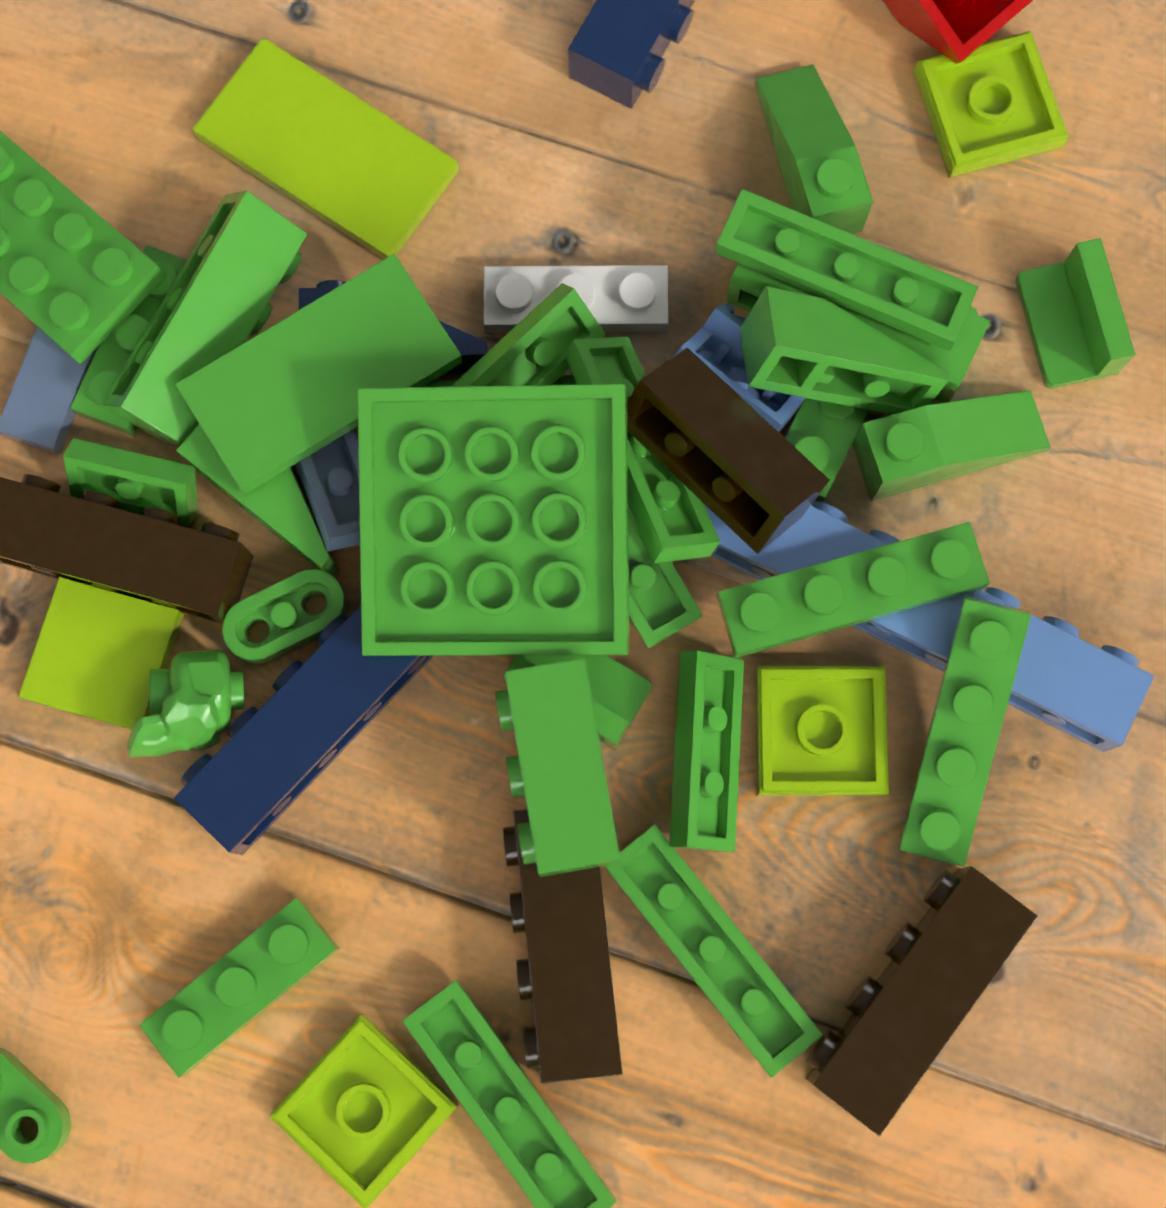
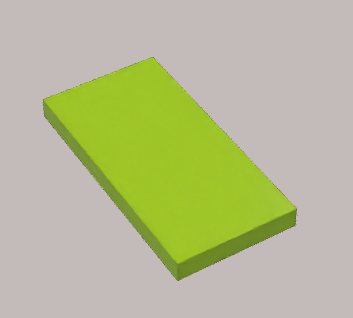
M264 37L192 129L197 139L383 260L394 253L396 256L459 172L457 160Z

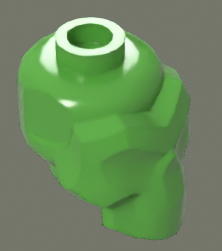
M220 650L182 651L173 657L170 668L150 669L152 716L142 717L136 721L127 742L129 757H157L175 751H188L191 748L205 750L220 743L221 733L225 732L231 724L232 710L245 709L243 671L230 672L229 659Z

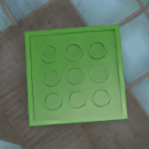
M626 384L358 389L362 656L629 654Z

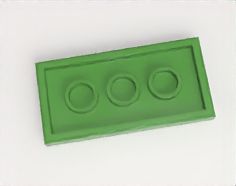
M394 253L175 385L240 490L246 495L358 427V389L423 387L463 363L462 355Z

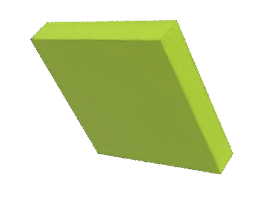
M1031 31L983 43L958 64H955L943 54L916 62L913 72L950 178L1062 148L1068 141L1069 136Z
M59 577L18 698L132 730L138 719L151 716L150 669L167 668L184 613L177 609Z
M757 666L755 669L757 796L889 795L885 666Z
M362 1014L269 1117L363 1208H368L459 1104L365 1014Z

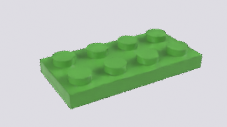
M0 131V294L81 365L167 276L154 261Z

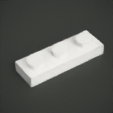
M668 265L484 266L485 333H509L561 283L576 290L604 332H668Z

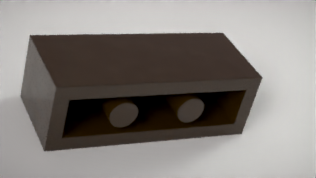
M686 348L640 379L627 402V431L757 554L796 523L830 481L828 477L689 348Z

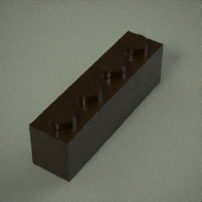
M24 474L21 482L0 477V563L59 579L61 577L145 600L223 624L224 618L231 607L239 602L253 559L252 553L241 542H238L239 533L212 523H203L200 531L179 526L180 518L178 516L148 506H143L140 515L118 509L120 501L94 491L83 490L81 499L59 493L61 489L59 484L31 474Z
M528 809L513 811L515 826L504 827L503 838L507 867L519 866L522 892L510 893V909L513 932H526L528 959L516 960L520 1000L533 999L535 1026L523 1027L527 1068H540L541 1083L621 1075L622 1066L600 867L541 877L538 874L537 862L524 865L517 824L530 822Z
M973 866L958 868L955 874L946 869L935 880L923 899L930 906L928 911L916 927L907 922L897 932L884 953L892 959L877 981L867 976L860 983L845 1006L853 1014L837 1035L830 1029L826 1031L806 1059V1062L813 1068L805 1079L879 1137L1037 918L1035 913Z

